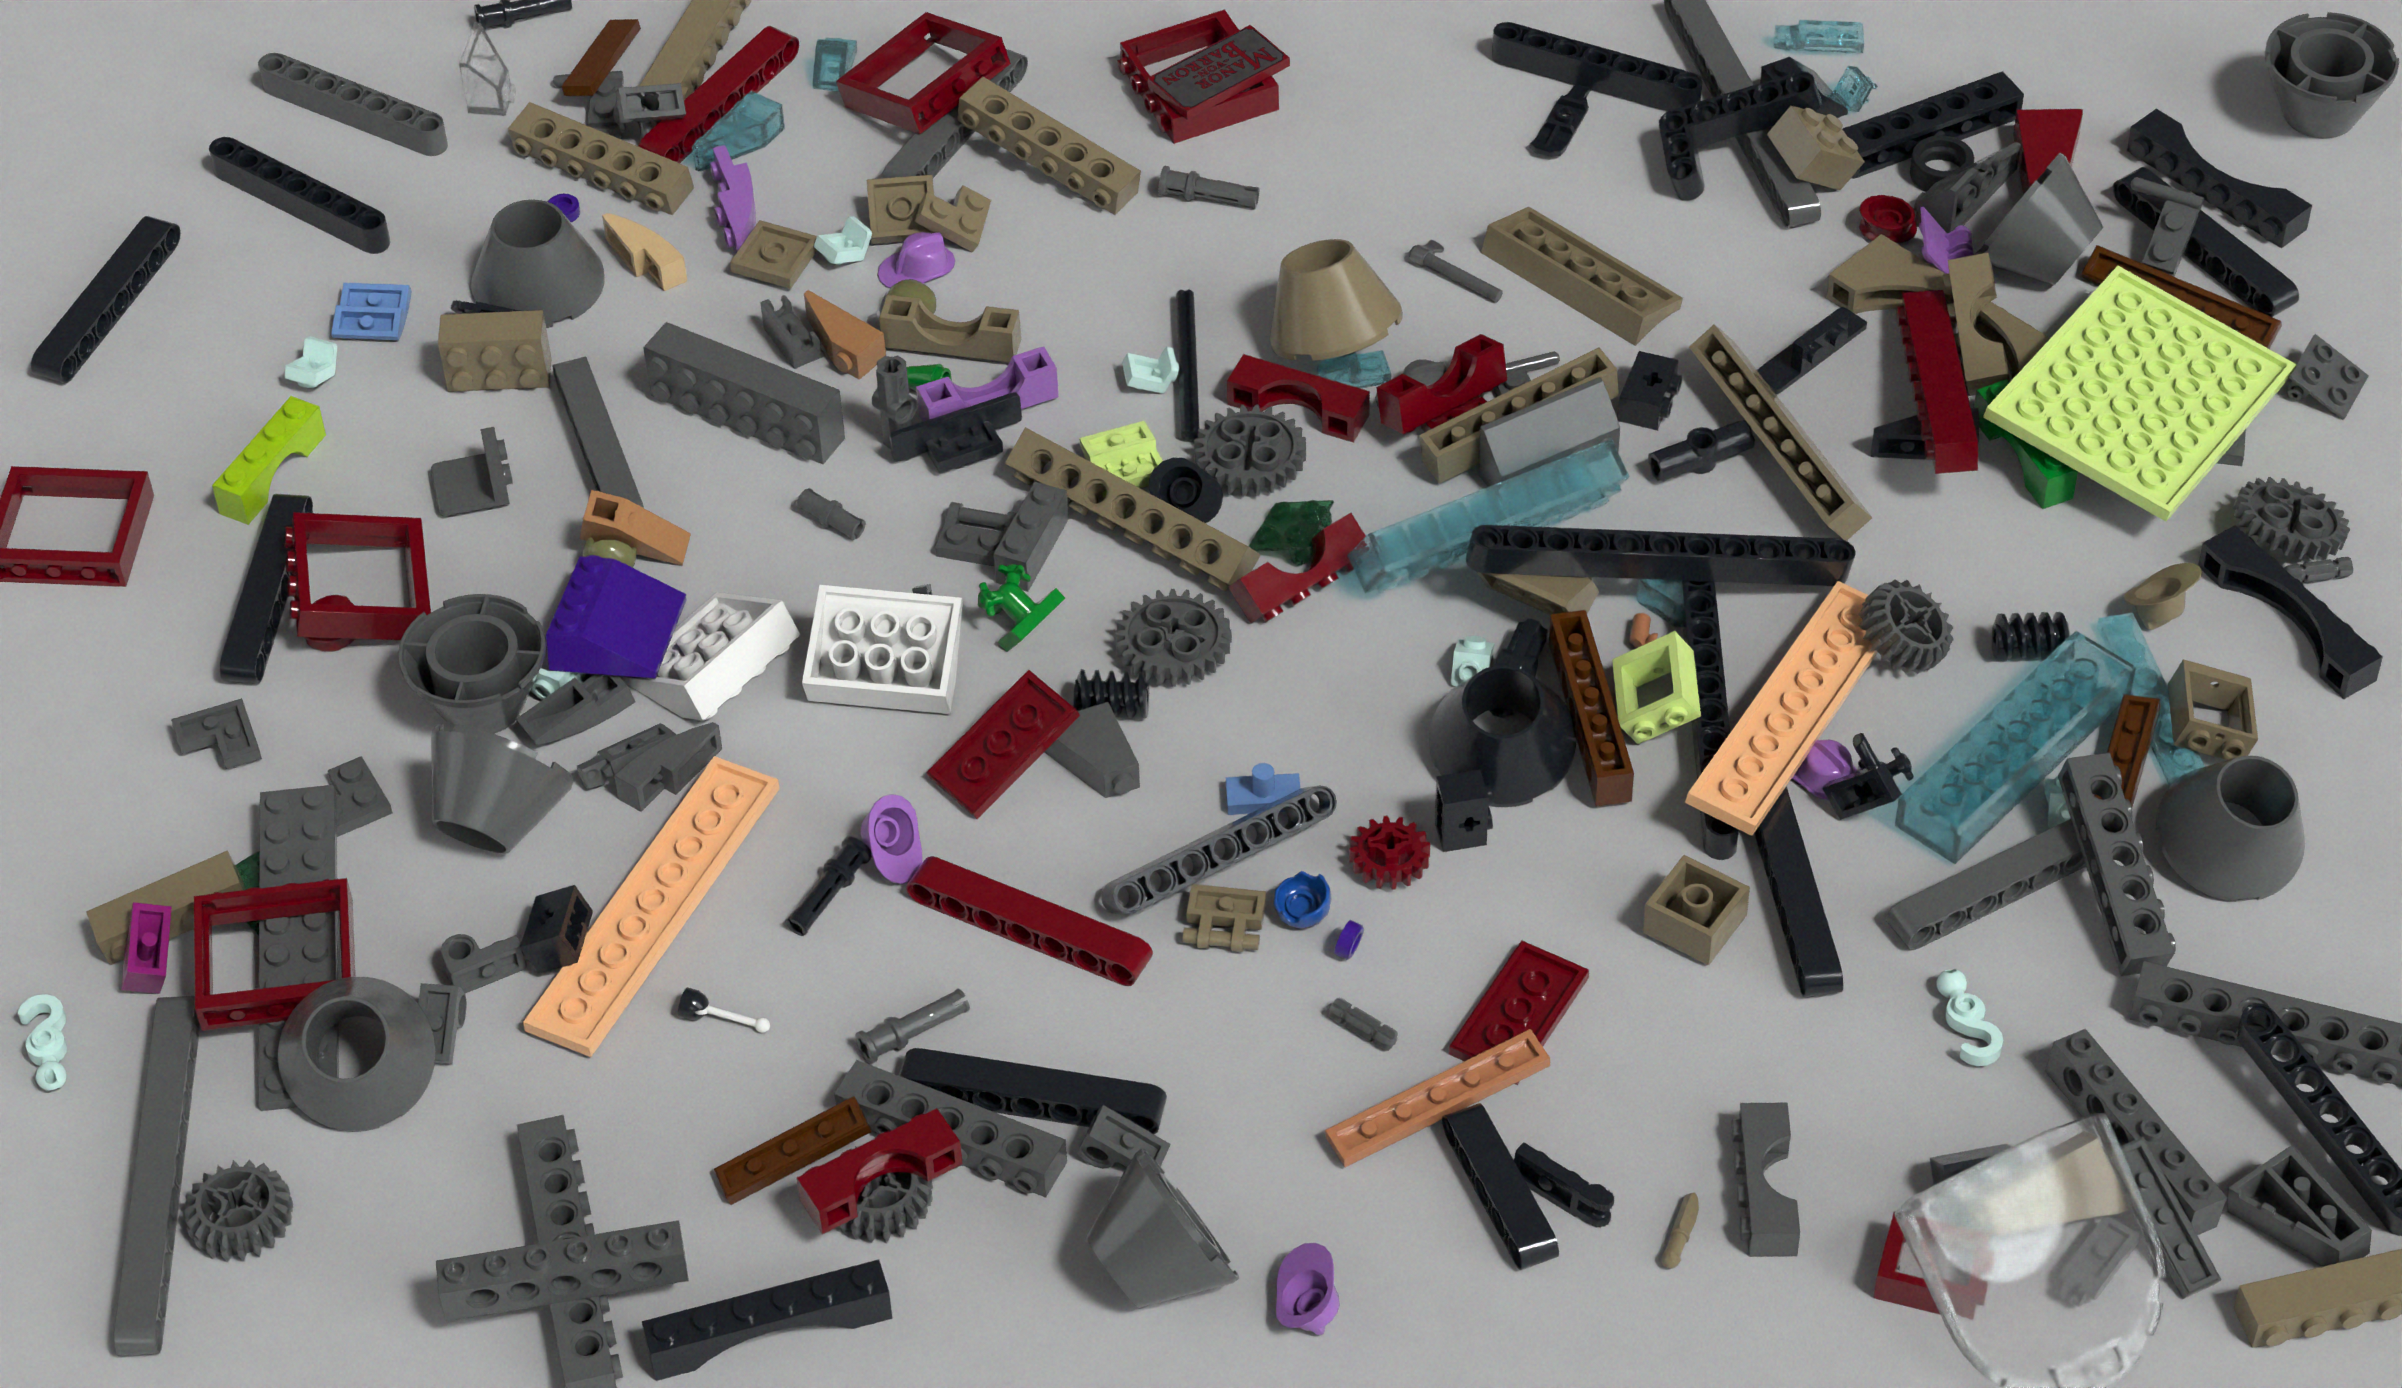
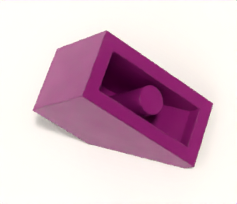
M133 902L124 954L121 990L160 994L166 978L172 906Z

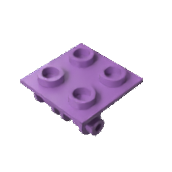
M1924 207L1920 208L1922 222L1919 223V228L1924 241L1921 250L1929 264H1934L1946 274L1949 273L1948 260L1974 255L1972 233L1966 226H1957L1955 230L1946 233Z

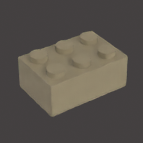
M543 310L442 314L440 316L438 347L448 392L550 387L552 358Z

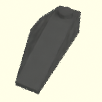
M2014 142L1934 183L1926 193L1922 192L1914 205L1917 227L1922 222L1921 207H1924L1946 233L1955 230L1957 226H1964L2018 169L2021 144Z

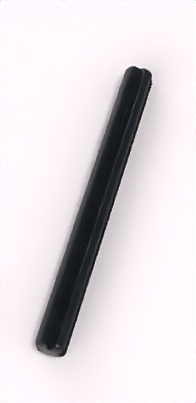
M1180 289L1176 293L1181 438L1184 441H1194L1198 438V429H1200L1194 292L1190 289L1186 291Z

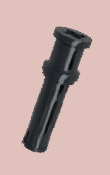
M500 0L499 3L486 6L474 5L475 18L480 33L485 32L486 28L503 24L506 27L512 26L515 20L572 9L571 0H517L512 2L510 0Z
M852 836L844 838L841 843V850L834 859H829L824 864L823 876L806 895L794 913L786 920V924L792 932L800 936L806 935L842 887L850 886L854 882V874L862 864H867L872 858L871 850L864 842Z

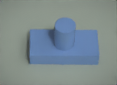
M1259 763L1253 767L1252 776L1226 777L1228 815L1250 814L1301 789L1299 773L1274 775V768L1270 764Z

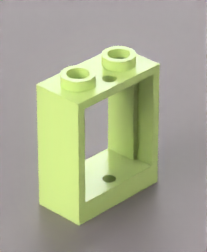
M1676 631L1612 659L1619 724L1637 744L1701 717L1694 651ZM1671 672L1674 693L1639 709L1637 687Z

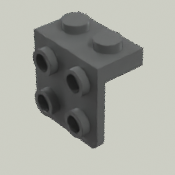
M494 427L480 429L485 454L437 462L431 466L441 515L449 516L510 504L506 485L513 484L509 463L502 464L501 462L508 460L504 439L497 440Z

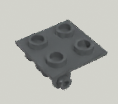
M2314 334L2289 377L2292 381L2287 387L2288 396L2292 400L2298 401L2310 394L2344 420L2369 375L2318 335Z

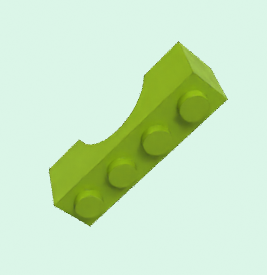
M293 396L288 398L212 485L219 514L247 525L251 523L268 503L271 481L281 462L291 453L308 457L326 436L320 406Z

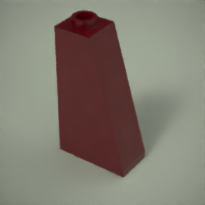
M2026 109L2016 111L2013 136L2014 142L2021 144L2018 166L2023 195L2044 173L2060 152L2066 156L2072 167L2083 117L2082 109Z

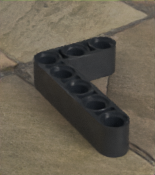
M1804 71L1796 72L1664 113L1659 120V129L1667 171L1677 196L1681 200L1688 201L1698 198L1704 191L1705 184L1698 153L1699 147L1773 126L1790 106L1802 109L1810 108L1816 112L1822 104V99L1813 75Z

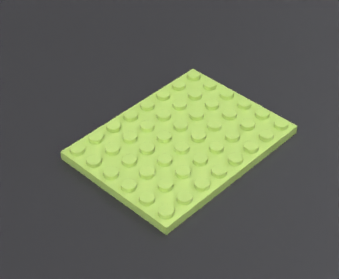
M2117 266L1987 406L1983 418L2151 514L2167 521L2286 383L2297 364L2122 267Z

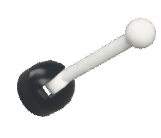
M687 987L681 996L678 1006L679 1017L698 1020L709 1013L753 1026L760 1033H765L770 1029V1022L766 1018L753 1019L709 1006L708 998L699 990Z

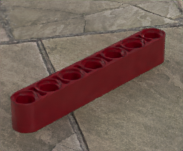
M765 27L684 100L686 115L683 118L661 120L641 139L638 147L681 163L794 60L799 50V39L775 27Z
M927 857L906 886L909 896L915 902L1120 985L1132 986L1153 955L1149 944L1135 935L938 857Z

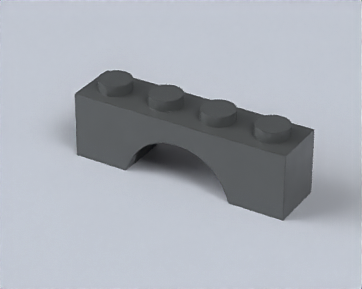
M1788 1102L1740 1103L1739 1119H1732L1731 1122L1732 1142H1739L1740 1151L1734 1152L1735 1175H1742L1743 1184H1737L1738 1208H1745L1746 1216L1740 1217L1741 1241H1748L1749 1257L1797 1256L1800 1240L1797 1200L1777 1192L1764 1177V1172L1771 1165L1788 1158L1791 1138Z

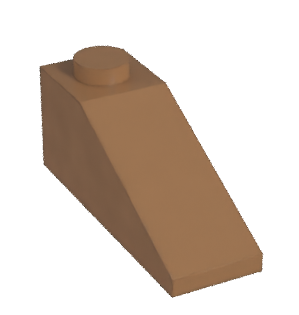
M809 290L804 293L806 317L832 363L841 372L848 373L860 380L877 365L878 360L886 356L884 333Z

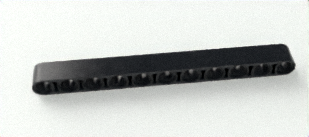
M1480 525L1472 531L1466 563L1476 572L1492 574L1834 586L1837 581L1842 583L1847 581L1856 551L1851 543L1838 538Z
M1678 580L1683 639L1694 651L1701 717L1691 721L1696 775L1698 779L1730 734L1715 582ZM1700 811L1705 853L1717 860H1725L1734 856L1737 851L1739 829Z

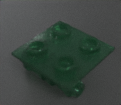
M1310 500L1275 503L1256 532L1249 547L1256 552L1288 550L1291 556L1290 560L1294 565L1302 566L1308 563L1313 553L1312 538L1332 524V514L1329 510L1334 501Z

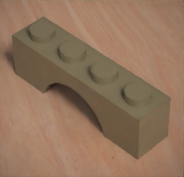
M1989 253L1948 260L1949 273L1943 274L1946 293H1953L1954 303L1948 304L1951 324L1957 323L1958 333L1954 334L1958 354L1962 353L1963 364L1960 365L1964 382L1967 384L1970 396L1976 395V390L2006 379L2010 383L2003 343L1990 341L1982 337L1974 329L1975 320L1981 309L1997 298L1993 268Z
M887 295L879 317L880 331L884 333L885 347L1010 362L1012 356L1017 355L1021 342L1019 310L986 306L983 313L971 321L953 322L934 315L925 307L920 298Z

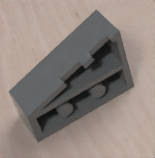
M2292 1145L2228 1187L2227 1212L2321 1266L2363 1258L2370 1254L2372 1229Z

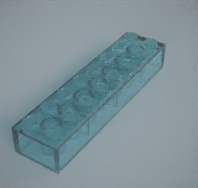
M1611 439L1372 532L1348 554V557L1364 592L1368 593L1377 589L1379 593H1384L1398 586L1397 581L1408 577L1410 581H1414L1429 573L1428 569L1439 565L1440 569H1444L1460 561L1458 557L1467 554L1472 531L1480 525L1548 527L1550 525L1549 521L1558 517L1561 522L1571 519L1580 513L1579 509L1588 505L1590 510L1605 505L1610 501L1609 497L1621 491L1620 485L1630 476Z
M2075 631L1899 797L1895 826L1953 864H1956L2120 707L2123 694L2131 695L2136 666L2080 632Z

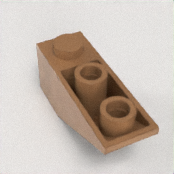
M591 490L579 539L587 541L591 537L594 542L617 540L626 543L631 548L636 547L638 555L683 566L691 533L626 498Z

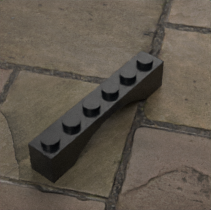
M2157 108L2131 126L2127 147L2129 153L2197 196L2203 197L2205 201L2280 248H2283L2307 230L2312 204L2285 188L2252 184L2234 178L2215 168L2192 147L2185 135L2182 124Z
M2234 525L2203 542L2198 563L2201 570L2220 588L2257 598L2291 619L2305 634L2314 650L2318 662L2319 677L2343 699L2377 681L2383 658L2377 649L2362 639L2348 623L2343 622L2323 601L2306 589L2300 580L2294 578L2275 558L2269 556L2250 536Z
M878 1259L642 1321V1326L655 1380L658 1381L696 1371L707 1361L728 1348L769 1332L813 1325L840 1326L855 1329L893 1319L889 1289L880 1260Z

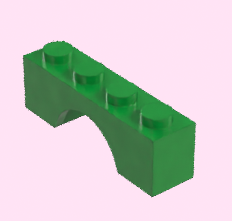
M2006 379L1977 389L1974 408H1979V428L1989 441L2003 437L2010 443L2020 461L2025 487L2040 507L2046 509L2073 499L2078 471L1983 418L1987 406L2009 384V381Z

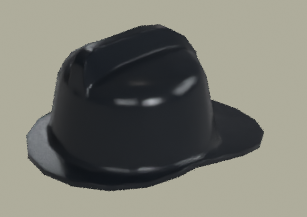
M1173 457L1162 461L1154 468L1149 478V492L1151 495L1204 523L1210 522L1218 514L1222 506L1223 492L1220 484L1210 474L1185 458Z

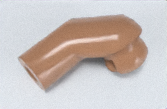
M1637 613L1633 617L1630 642L1636 648L1654 641L1658 637V633L1649 634L1651 618L1645 613Z

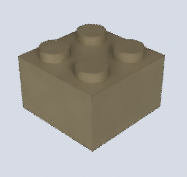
M1790 106L1767 133L1795 177L1803 181L1841 190L1865 162L1857 151V144L1847 137L1842 130L1843 124L1831 114L1823 115L1816 113L1810 108L1802 109Z
M1683 855L1646 902L1643 933L1710 965L1747 916L1750 887Z

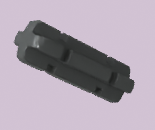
M2350 557L2284 567L2288 573L2301 582L2303 581V583L2330 580L2335 577L2343 578L2353 574Z
M1336 998L1329 1007V1017L1340 1024L1345 1022L1346 1028L1370 1042L1373 1039L1376 1040L1374 1044L1385 1051H1389L1396 1044L1398 1039V1032L1386 1024L1380 1026L1381 1021L1357 1007L1352 1009L1351 1003L1342 998Z

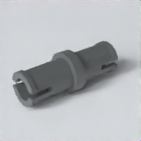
M811 488L805 489L797 500L798 508L819 518L820 523L825 527H834L852 540L858 539L865 529L866 523L863 519L844 510L842 504L838 501H829Z

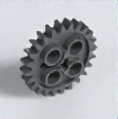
M1241 405L1240 412L1237 413L1229 407L1227 408V416L1224 417L1219 413H1215V422L1206 420L1205 429H1198V438L1194 440L1195 463H1198L1201 469L1214 477L1221 487L1227 485L1229 494L1234 492L1236 488L1241 489L1242 496H1246L1248 490H1254V493L1260 496L1262 488H1266L1270 493H1274L1275 484L1285 488L1286 478L1296 480V471H1303V462L1306 461V437H1302V428H1295L1294 418L1285 421V412L1283 411L1275 416L1272 415V407L1267 408L1265 412H1260L1259 405H1255L1252 411H1247L1246 407ZM1255 430V442H1253L1251 453V467L1249 470H1246L1250 432Z
M2268 477L2266 482L2260 478H2257L2255 483L2248 481L2245 487H2241L2233 507L2236 510L2234 517L2240 519L2238 525L2248 528L2247 535H2257L2259 537L2257 543H2269L2271 551L2280 548L2284 556H2288L2289 552H2293L2298 559H2302L2304 554L2311 560H2315L2317 555L2323 559H2327L2329 554L2335 556L2338 550H2342L2350 528L2347 527L2349 520L2342 518L2344 511L2334 509L2337 504L2336 502H2326L2324 500L2326 496L2324 493L2316 495L2313 493V487L2310 486L2303 489L2298 481L2294 485H2290L2285 478H2282L2280 483H2277L2271 477ZM2292 504H2294V505H2295V513H2294V516H2293V518H2292V520H2291V524H2290V531H2291V533H2290V532H2288V523H2289V521H2290V519H2291L2292 512H2293V508H2294V507L2292 506Z
M1175 589L1170 590L1169 596H1164L1160 590H1157L1155 599L1143 595L1142 605L1134 601L1131 602V611H1122V620L1117 621V631L1115 632L1117 656L1122 657L1123 666H1131L1132 675L1143 671L1145 682L1153 676L1157 677V685L1159 686L1165 679H1170L1173 687H1176L1178 679H1183L1187 685H1190L1191 676L1195 675L1198 679L1204 680V670L1216 673V663H1225V654H1230V643H1232L1229 618H1224V609H1215L1214 600L1203 603V594L1201 593L1194 599L1190 598V593L1187 589L1183 592L1182 596H1177Z

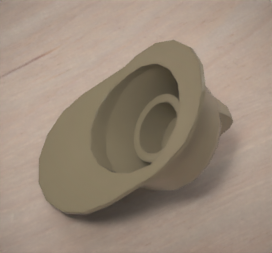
M2180 563L2163 568L2139 586L2128 591L2124 596V600L2130 605H2135L2145 627L2154 630L2182 615L2185 609L2186 591L2200 580L2202 570L2200 566L2194 563Z

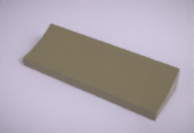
M1529 206L1497 220L1487 227L1481 251L1483 255L1634 346L1657 324L1681 308L1683 300L1681 296Z

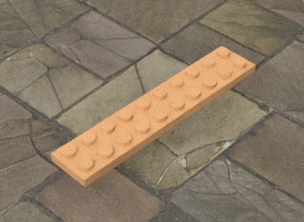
M1837 581L1687 794L1686 804L1753 836L1809 754L1815 741L1820 738L1878 653L1877 651H1871L1872 643L1863 639L1866 631L1859 627L1862 621L1859 613L1862 610V604L1868 596L1867 594Z
M714 756L587 932L578 963L561 968L523 1021L525 1032L592 1057L779 791L778 779Z

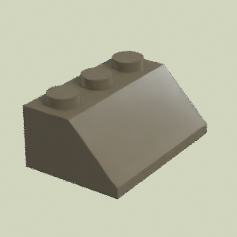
M1476 572L1486 587L1548 615L1586 610L1588 614L1599 593L1598 588L1592 581L1593 577Z

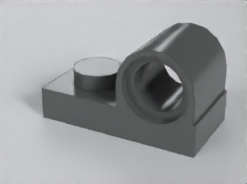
M457 934L447 938L442 944L441 953L450 985L459 986L466 994L527 969L525 957L520 948L521 942L517 935L505 940L496 941L482 949L479 948L471 936L466 934Z
M421 983L418 1005L428 1018L434 1034L436 1047L435 1063L453 1064L457 1028L463 1027L466 1017V995L459 986Z
M1103 1105L1094 1116L1078 1152L1080 1157L1089 1165L1104 1169L1111 1167L1116 1161L1127 1167L1135 1153L1143 1148L1161 1167L1171 1144Z

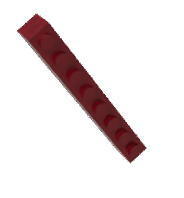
M1931 290L1902 293V306L1896 308L1897 325L1900 327L1901 343L1904 345L1905 362L1908 364L1909 381L1912 383L1917 419L1921 421L1922 441H1925L1926 460L1933 461L1935 474L1978 471V439L1944 291Z

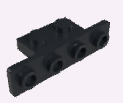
M1845 307L1838 308L1757 369V371L1773 392L1780 394L1867 328V321Z
M1017 392L1009 393L893 431L889 434L892 457L895 462L927 452L938 472L941 473L1002 453L1003 443L995 429L1022 420L1020 396Z

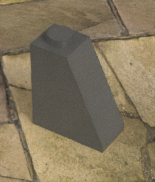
M1108 702L1078 711L1080 716L1045 751L1047 755L1105 798L1125 794L1140 788L1139 763Z

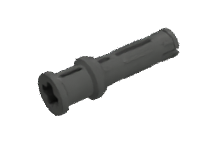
M1163 166L1159 179L1158 194L1164 196L1166 193L1185 196V199L1190 201L1199 197L1256 208L1260 188L1200 177L1196 171L1184 173L1170 170L1169 166Z
M956 989L954 992L900 1019L888 1017L884 1019L883 1025L871 1031L865 1032L861 1030L857 1032L855 1039L859 1051L869 1064L877 1062L879 1055L894 1048L897 1050L905 1048L908 1044V1039L957 1015L968 1012L970 1010L968 1000L955 1006L952 1005V1003L966 995L961 989Z

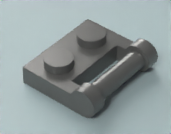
M951 502L947 519L935 547L936 557L994 566L993 554L1014 519L1016 512L1009 511L1007 514L965 508L962 503ZM964 521L1004 529L1001 532L960 525V522Z

